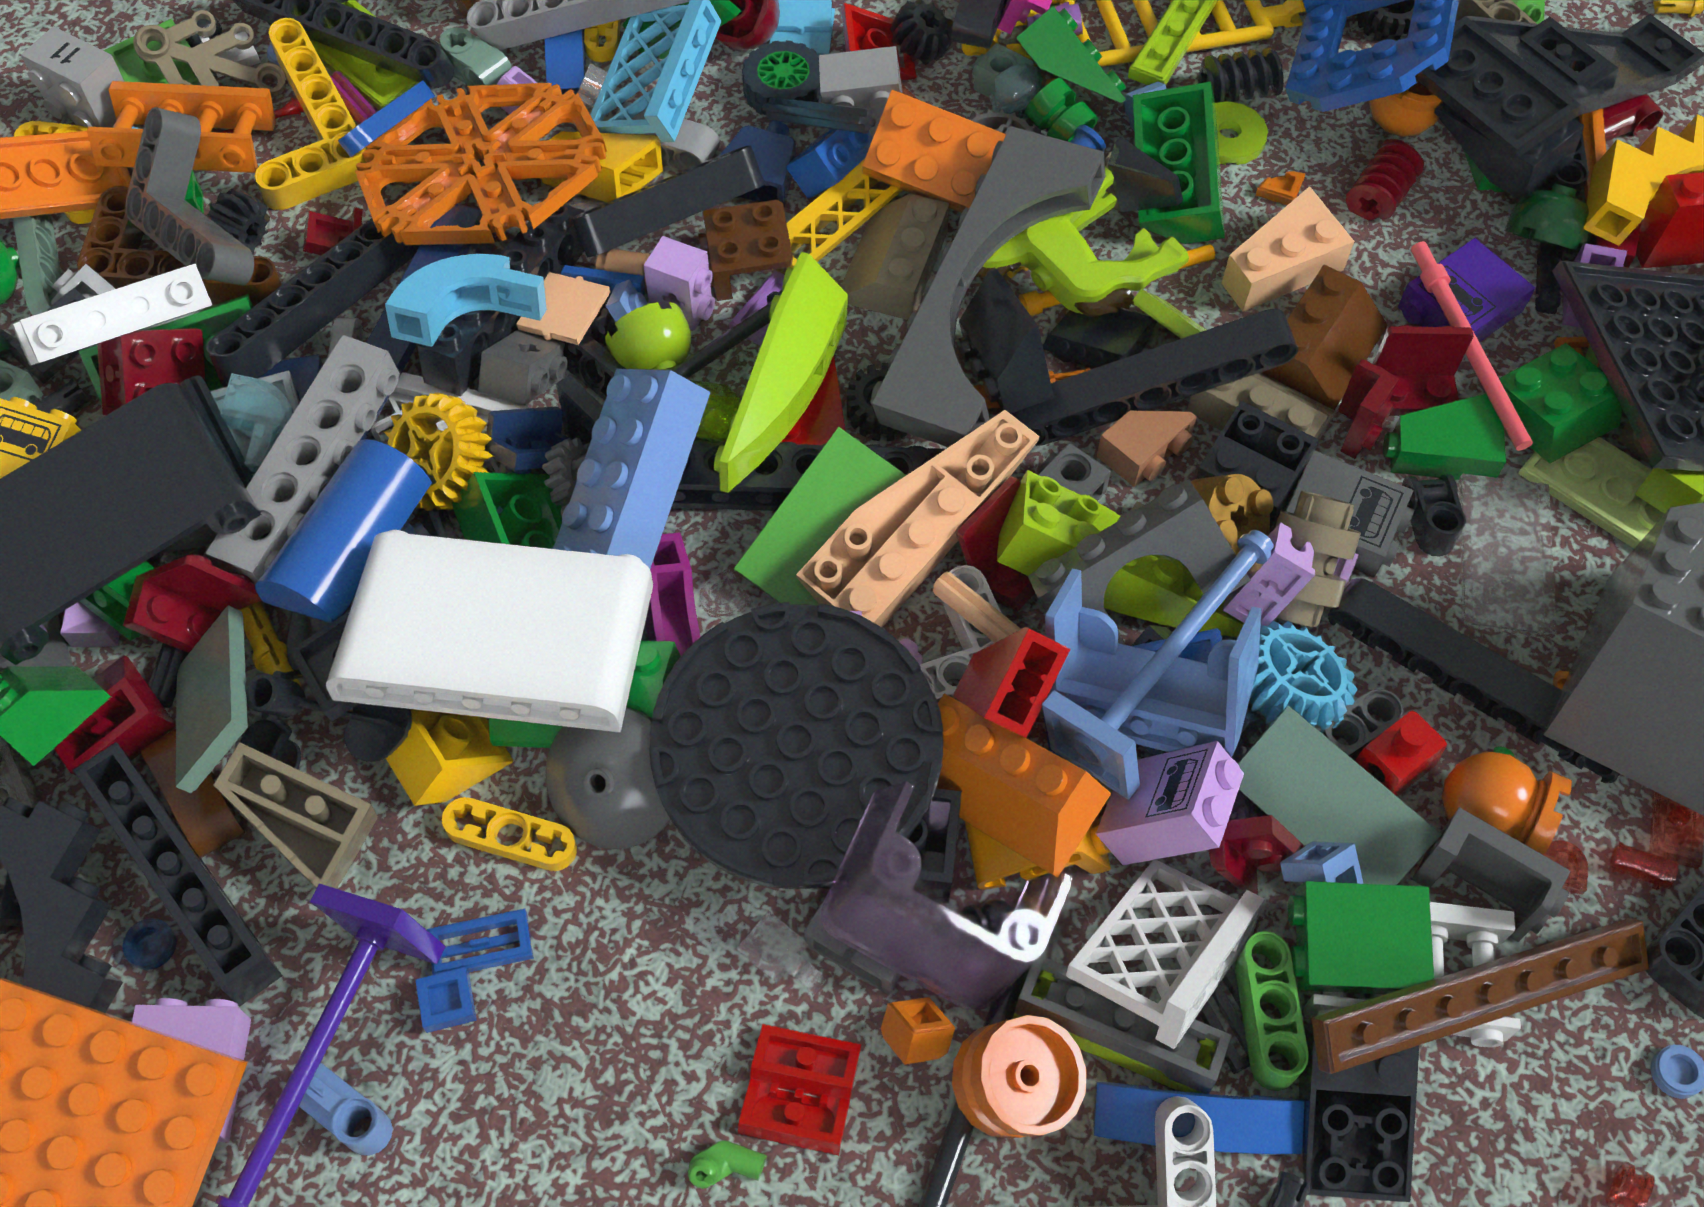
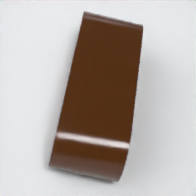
M176 729L140 748L145 762L183 833L200 858L245 833L244 828H241L234 817L236 814L232 806L214 786V779L216 778L212 771L192 793L176 787Z

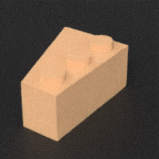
M1309 186L1229 255L1221 284L1242 312L1310 285L1324 264L1337 271H1343L1355 241Z

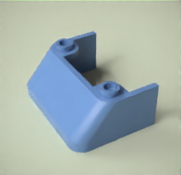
M1072 568L1045 615L1046 637L1071 649L1048 696L1055 690L1101 719L1156 652L1119 644L1118 628L1115 622L1101 611L1082 607L1081 570ZM1251 607L1236 641L1223 640L1212 647L1208 656V664L1177 657L1118 728V731L1134 740L1135 744L1166 752L1218 741L1230 757H1232L1240 739L1258 668L1262 608Z

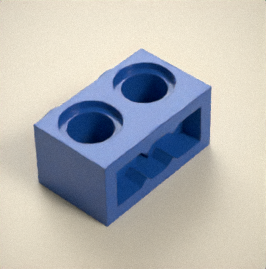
M827 129L785 167L807 199H810L839 183L866 158L873 137L870 131L863 134Z

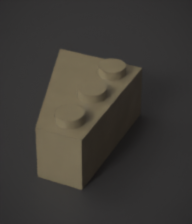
M240 742L214 783V786L223 797L316 889L319 883L338 889L378 818L370 803Z

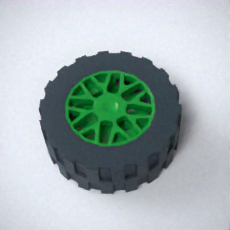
M778 40L772 41L770 44L760 45L757 50L749 53L748 59L745 58L742 69L744 98H747V104L751 108L753 107L760 115L764 114L767 116L766 111H763V104L768 103L770 97L822 102L819 57L814 49L806 47L803 43L798 44L789 40L779 42Z

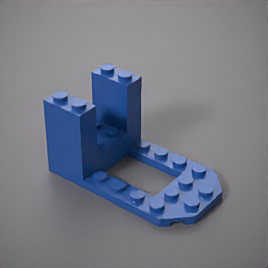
M1303 0L1307 14L1285 87L1289 101L1299 105L1304 101H1309L1313 109L1325 112L1406 91L1417 83L1415 75L1428 66L1429 69L1436 70L1449 61L1459 0H1415L1408 38L1398 41L1387 39L1376 43L1371 48L1356 52L1354 50H1345L1340 53L1338 51L1347 16L1406 0Z

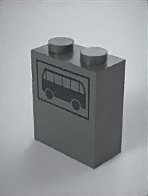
M1314 450L1286 511L1294 513L1301 490L1354 504V511L1348 528L1361 532L1355 551L1359 556L1354 569L1375 577L1382 564L1390 567L1401 543L1393 540L1396 531L1404 534L1415 509L1407 507L1414 490Z

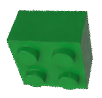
M1567 343L1499 378L1533 442L1530 448L1549 464L1620 426L1622 407L1605 373Z

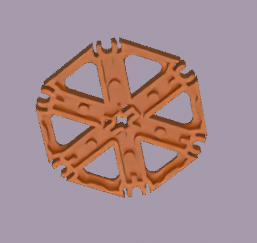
M552 83L467 86L469 95L465 94L464 89L458 88L456 89L458 96L454 99L446 100L442 94L438 95L437 101L439 105L437 106L433 104L432 98L420 108L366 146L368 150H364L362 153L366 163H357L356 165L357 170H355L378 233L381 231L382 235L386 237L392 232L396 242H404L405 245L495 243L492 236L494 232H496L499 240H507L505 231L512 227H518L522 234L526 233L528 228L525 221L527 220L531 222L533 229H535L598 177V173L602 170L599 160L606 159L605 152H607L604 139L579 94L575 95L574 90L570 89L562 95L560 85L555 84L552 86ZM520 106L490 130H488L481 116L484 110L491 107ZM562 123H573L582 137L575 140L538 141ZM433 127L443 128L450 144L407 145L423 132ZM481 159L485 166L481 167L480 162L477 160ZM531 178L568 179L549 192L548 197L544 201L533 206L522 201L512 179L520 181ZM394 182L405 184L421 182L394 204L385 205L381 195V190L384 186ZM473 193L482 214L479 225L462 228L458 225L430 228L436 220L456 204L464 201L469 194Z

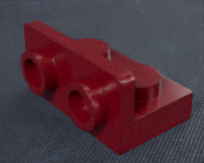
M1272 815L1229 820L1219 848L1209 849V857L1213 868L1243 893L1248 890L1258 895L1257 868L1263 872H1282L1280 862L1302 849L1303 844Z

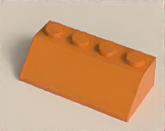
M944 693L938 702L943 726V757L937 788L962 791L960 819L1058 878L1111 793L1082 768L1029 739L982 717L965 704Z

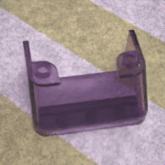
M905 781L874 791L821 909L823 927L836 940L963 1009L982 1010L992 1006L1044 952L1073 877L1064 873L1060 874L1058 878L1052 875L1028 879L1016 909L1003 917L994 935L913 889L921 870L920 854L911 841L895 833V830L915 786Z

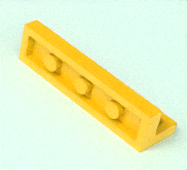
M862 160L839 183L828 188L787 222L792 254L803 244H810V255L819 262L903 190L893 185L886 190L871 189L879 180L862 174V165L864 163V160ZM857 199H863L864 209L860 212L844 211ZM831 221H837V231L833 235L817 234ZM794 256L793 263L788 267L794 268L797 262V259Z

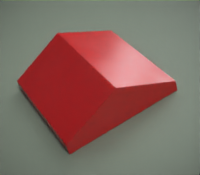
M843 3L841 14L846 52L896 46L901 80L915 79V63L911 61L910 55L903 53L905 68L901 67L898 46L891 42L893 33L890 28L893 19Z

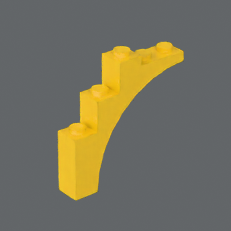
M1697 114L1678 136L1657 127L1638 149L1617 139L1593 167L1587 199L1589 213L1583 227L1584 230L1619 246L1644 219L1649 201L1654 197L1666 175L1704 172V117Z

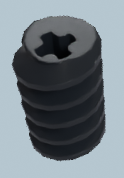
M1265 48L1261 52L1250 50L1247 54L1244 52H1235L1232 56L1228 53L1220 54L1218 58L1213 55L1205 56L1200 65L1198 84L1211 82L1216 102H1224L1225 92L1227 91L1231 102L1238 101L1240 90L1243 91L1246 100L1253 98L1255 88H1257L1260 98L1267 97L1269 86H1271L1274 96H1279L1283 92L1284 75L1277 52L1272 48Z

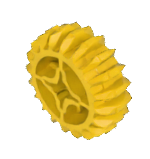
M430 393L429 396H415L413 403H402V415L391 416L394 424L393 429L383 431L389 438L387 445L407 455L427 475L434 476L436 480L435 484L430 485L416 508L425 509V511H431L434 508L437 510H452V502H461L460 491L461 489L467 491V481L473 472H488L483 467L484 461L494 457L488 451H485V445L492 440L487 434L482 433L487 422L477 417V409L467 405L459 397L447 396L441 393ZM443 420L448 428L444 431L438 430L436 423Z

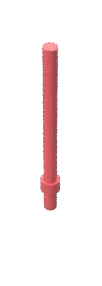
M1422 241L1413 245L1411 252L1422 271L1420 279L1427 292L1434 294L1450 326L1471 327L1448 285L1451 279L1444 266L1437 264L1426 242ZM1473 331L1474 337L1465 354L1517 451L1524 450L1530 447L1533 442Z

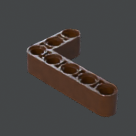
M115 186L102 193L77 260L78 270L87 264L115 289L186 267L168 251L139 249L144 232L127 218L125 204L129 187ZM253 256V274L250 281L245 285L201 278L212 305L247 294L252 306L257 305L283 285L273 261L267 257Z

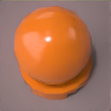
M1416 80L1417 83L1406 91L1370 100L1369 106L1373 119L1386 132L1404 137L1420 135L1439 120L1438 116L1434 113L1435 108L1443 101Z
M1486 751L1467 757L1456 764L1445 779L1441 798L1445 815L1449 820L1460 807L1533 850L1545 855L1563 817V814L1554 811L1559 793L1569 796L1572 780L1549 771L1543 779L1537 781L1531 769L1512 755Z

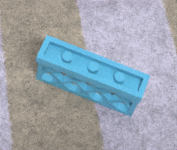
M690 0L688 5L671 6L630 17L590 114L600 133H656L661 142H675L721 24V19L709 0ZM682 19L680 26L670 32L668 28ZM657 21L638 34L643 22ZM662 32L666 33L667 36L650 48L647 47L646 44ZM643 47L645 51L626 64L628 57ZM671 48L668 56L658 62L656 58ZM653 61L655 65L638 78L635 77L634 73ZM628 77L632 78L633 81L614 94L617 85ZM659 78L656 86L646 92L644 88ZM641 91L643 96L626 108L622 106L623 102ZM619 107L621 110L608 121H603L606 114ZM646 109V112L644 114L645 119H631L637 114H639L641 111Z

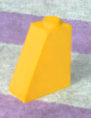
M561 131L549 140H575L582 137L579 132ZM600 133L607 152H605L606 159L599 160L602 170L598 173V177L577 194L609 202L641 189L663 172L661 144L658 136ZM542 178V183L557 187L568 179Z

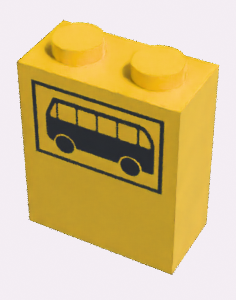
M11 397L9 401L0 398V479L80 432L81 429L76 425L77 420L73 416L57 409H51L50 413L37 410L35 405L18 397Z

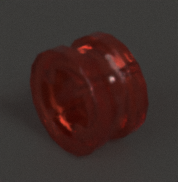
M1627 1161L1624 1162L1614 1175L1606 1203L1612 1207L1619 1205L1624 1207H1645L1654 1188V1175L1646 1171L1638 1174L1635 1171V1165Z

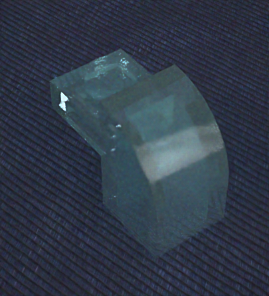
M231 373L220 415L230 428L253 433L244 464L255 475L294 413V409L283 392L273 384L265 380Z

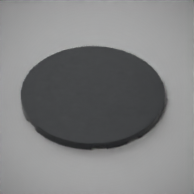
M789 602L750 609L751 612L738 616L726 623L721 622L703 634L685 651L667 676L653 710L649 754L655 787L667 815L684 840L702 857L728 874L747 882L782 889H810L844 882L865 873L892 855L911 836L930 806L937 788L943 757V726L935 693L933 694L919 663L906 647L882 627L861 615L826 604H819V606L790 605Z

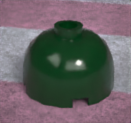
M1552 184L1550 191L1536 190L1525 195L1515 205L1504 231L1544 244L1558 247L1563 246L1569 251L1579 252L1583 243L1588 244L1591 238V233L1583 228L1589 213L1588 206L1574 198L1577 190Z

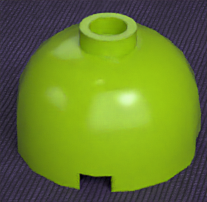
M656 302L632 310L615 323L618 331L612 338L609 332L605 336L608 350L616 361L626 369L671 370L684 361L691 351V331L681 308L677 304L669 302L672 309H661L659 303Z

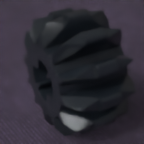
M923 0L907 1L896 14L890 28L893 33L891 42L901 46L899 54L907 53L910 55L912 62L920 59L925 65L933 61V59L938 61L942 58L952 44L951 37L954 22L944 16L945 9L938 10L935 8L933 1L929 4H926Z
M232 188L227 193L220 192L217 202L209 204L210 211L205 216L248 247L252 254H254L255 247L262 245L261 239L263 235L268 233V230L265 228L270 221V216L266 213L267 206L261 203L258 198L244 191Z

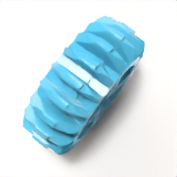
M1272 621L1268 626L1261 625L1258 668L1249 699L1252 703L1251 712L1259 711L1265 716L1267 724L1274 721L1288 705L1312 726L1319 725L1322 729L1320 732L1323 733L1325 729L1330 727L1332 721L1335 722L1332 728H1336L1344 719L1343 716L1347 712L1346 706L1354 704V695L1358 690L1352 683L1355 675L1352 671L1345 669L1347 660L1335 654L1336 646L1326 645L1322 641L1321 635L1316 637L1311 635L1306 626L1296 629L1289 621L1283 625Z

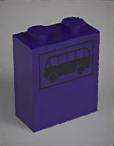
M1476 238L1437 263L1442 264L1451 279L1448 285L1479 342L1522 313L1535 290L1531 283ZM1420 276L1409 282L1398 305L1405 319L1411 324H1418L1420 327L1450 326L1434 294L1427 292Z

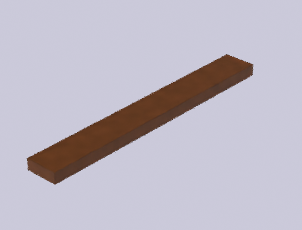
M1631 918L1312 1017L1319 1070L1333 1074L1648 970L1649 964L1643 921Z

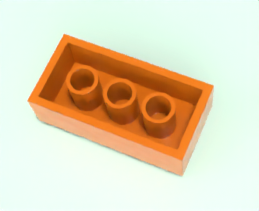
M891 90L862 165V174L912 194L950 203V209L962 213L966 207L970 208L975 198L977 182L982 174H987L992 164L994 148L998 141L1004 140L1006 134Z

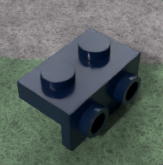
M554 406L491 411L488 417L486 434L492 440L485 445V451L494 456L492 458L504 464L505 469L512 473L529 474L532 469L543 468V464L548 462L545 453L552 450V446L569 438L561 433L563 424L561 408Z

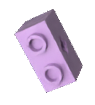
M662 236L643 265L649 304L658 302L661 309H672L669 302L677 304L681 308L690 330L695 331L702 319L707 321L710 318L715 305V298L711 295L712 271L709 270L707 251Z

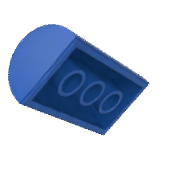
M369 439L358 441L255 584L258 596L264 603L328 623L342 616L356 595L374 537L382 532L401 530L432 484L428 475L411 458L387 444Z

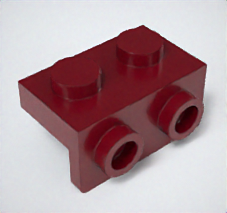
M1361 359L1356 365L1337 410L1353 419L1340 452L1353 459H1356L1363 447L1371 451L1383 431L1382 426L1395 405L1390 399L1400 379L1387 372L1384 368L1364 359Z

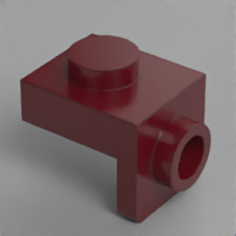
M354 207L349 220L309 211L305 220L303 252L322 256L363 225V209Z

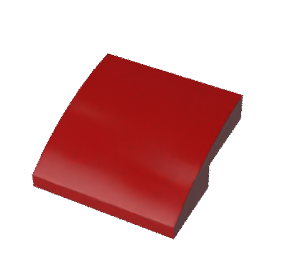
M762 1024L751 1064L750 1081L738 1122V1134L839 1156L861 1044Z

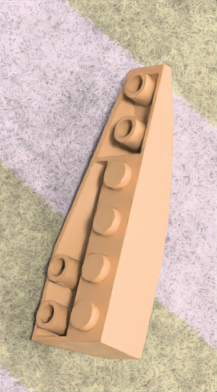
M1006 410L1002 411L858 507L796 574V578L819 604H826L848 611H862L863 617L883 627L957 543L958 529L1013 474L1037 443L1040 436Z

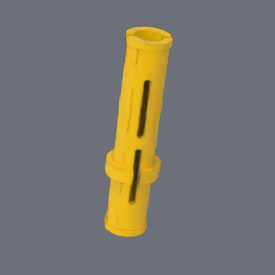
M261 601L238 609L243 614L244 632L254 652L252 654V661L256 669L273 675L274 671H293L287 659V645L279 641ZM298 679L293 680L301 686V683Z

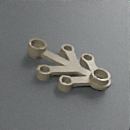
M199 10L192 15V18L168 29L158 25H146L141 27L134 35L133 45L137 55L145 62L157 64L168 84L192 85L182 79L172 60L174 59L187 63L200 85L219 86L212 72L255 85L256 88H267L263 85V81L267 78H272L277 81V85L274 88H267L270 89L271 97H277L285 90V74L278 65L263 63L257 68H252L217 56L235 47L242 50L249 49L254 44V32L248 24L236 23L231 27L230 31L193 48L178 44L195 34L201 37H209L215 33L216 22L214 16L206 10ZM200 19H207L211 22V25L208 28H200L197 26V22ZM243 31L249 34V38L245 41H240L235 38V35ZM151 41H158L162 44L161 48L156 51L148 49L147 45Z

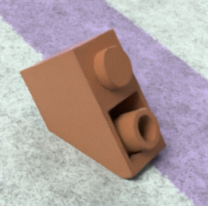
M1130 410L1101 435L1096 457L1133 487L1144 478L1152 481L1165 467L1166 461L1164 458H1169L1173 453L1176 456H1181L1191 446L1194 440L1192 431L1197 416L1191 412Z

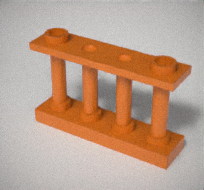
M112 81L108 90L116 122L113 128L88 127L87 135L96 166L134 167L143 129H132L134 124L145 125L149 111L157 107L198 118L201 125V136L192 170L255 173L258 165L251 132L252 130L273 131L276 119L270 89ZM213 128L234 129L233 133L211 132Z

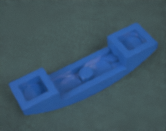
M1096 1081L1094 1136L1156 1145V1111L1166 1099L1180 1096L1193 1101L1211 1119L1214 1151L1250 1154H1302L1305 1100L1261 1095L1240 1097L1150 1089L1144 1085ZM1182 1113L1175 1118L1172 1124L1173 1136L1184 1137L1192 1132L1195 1125L1193 1113Z

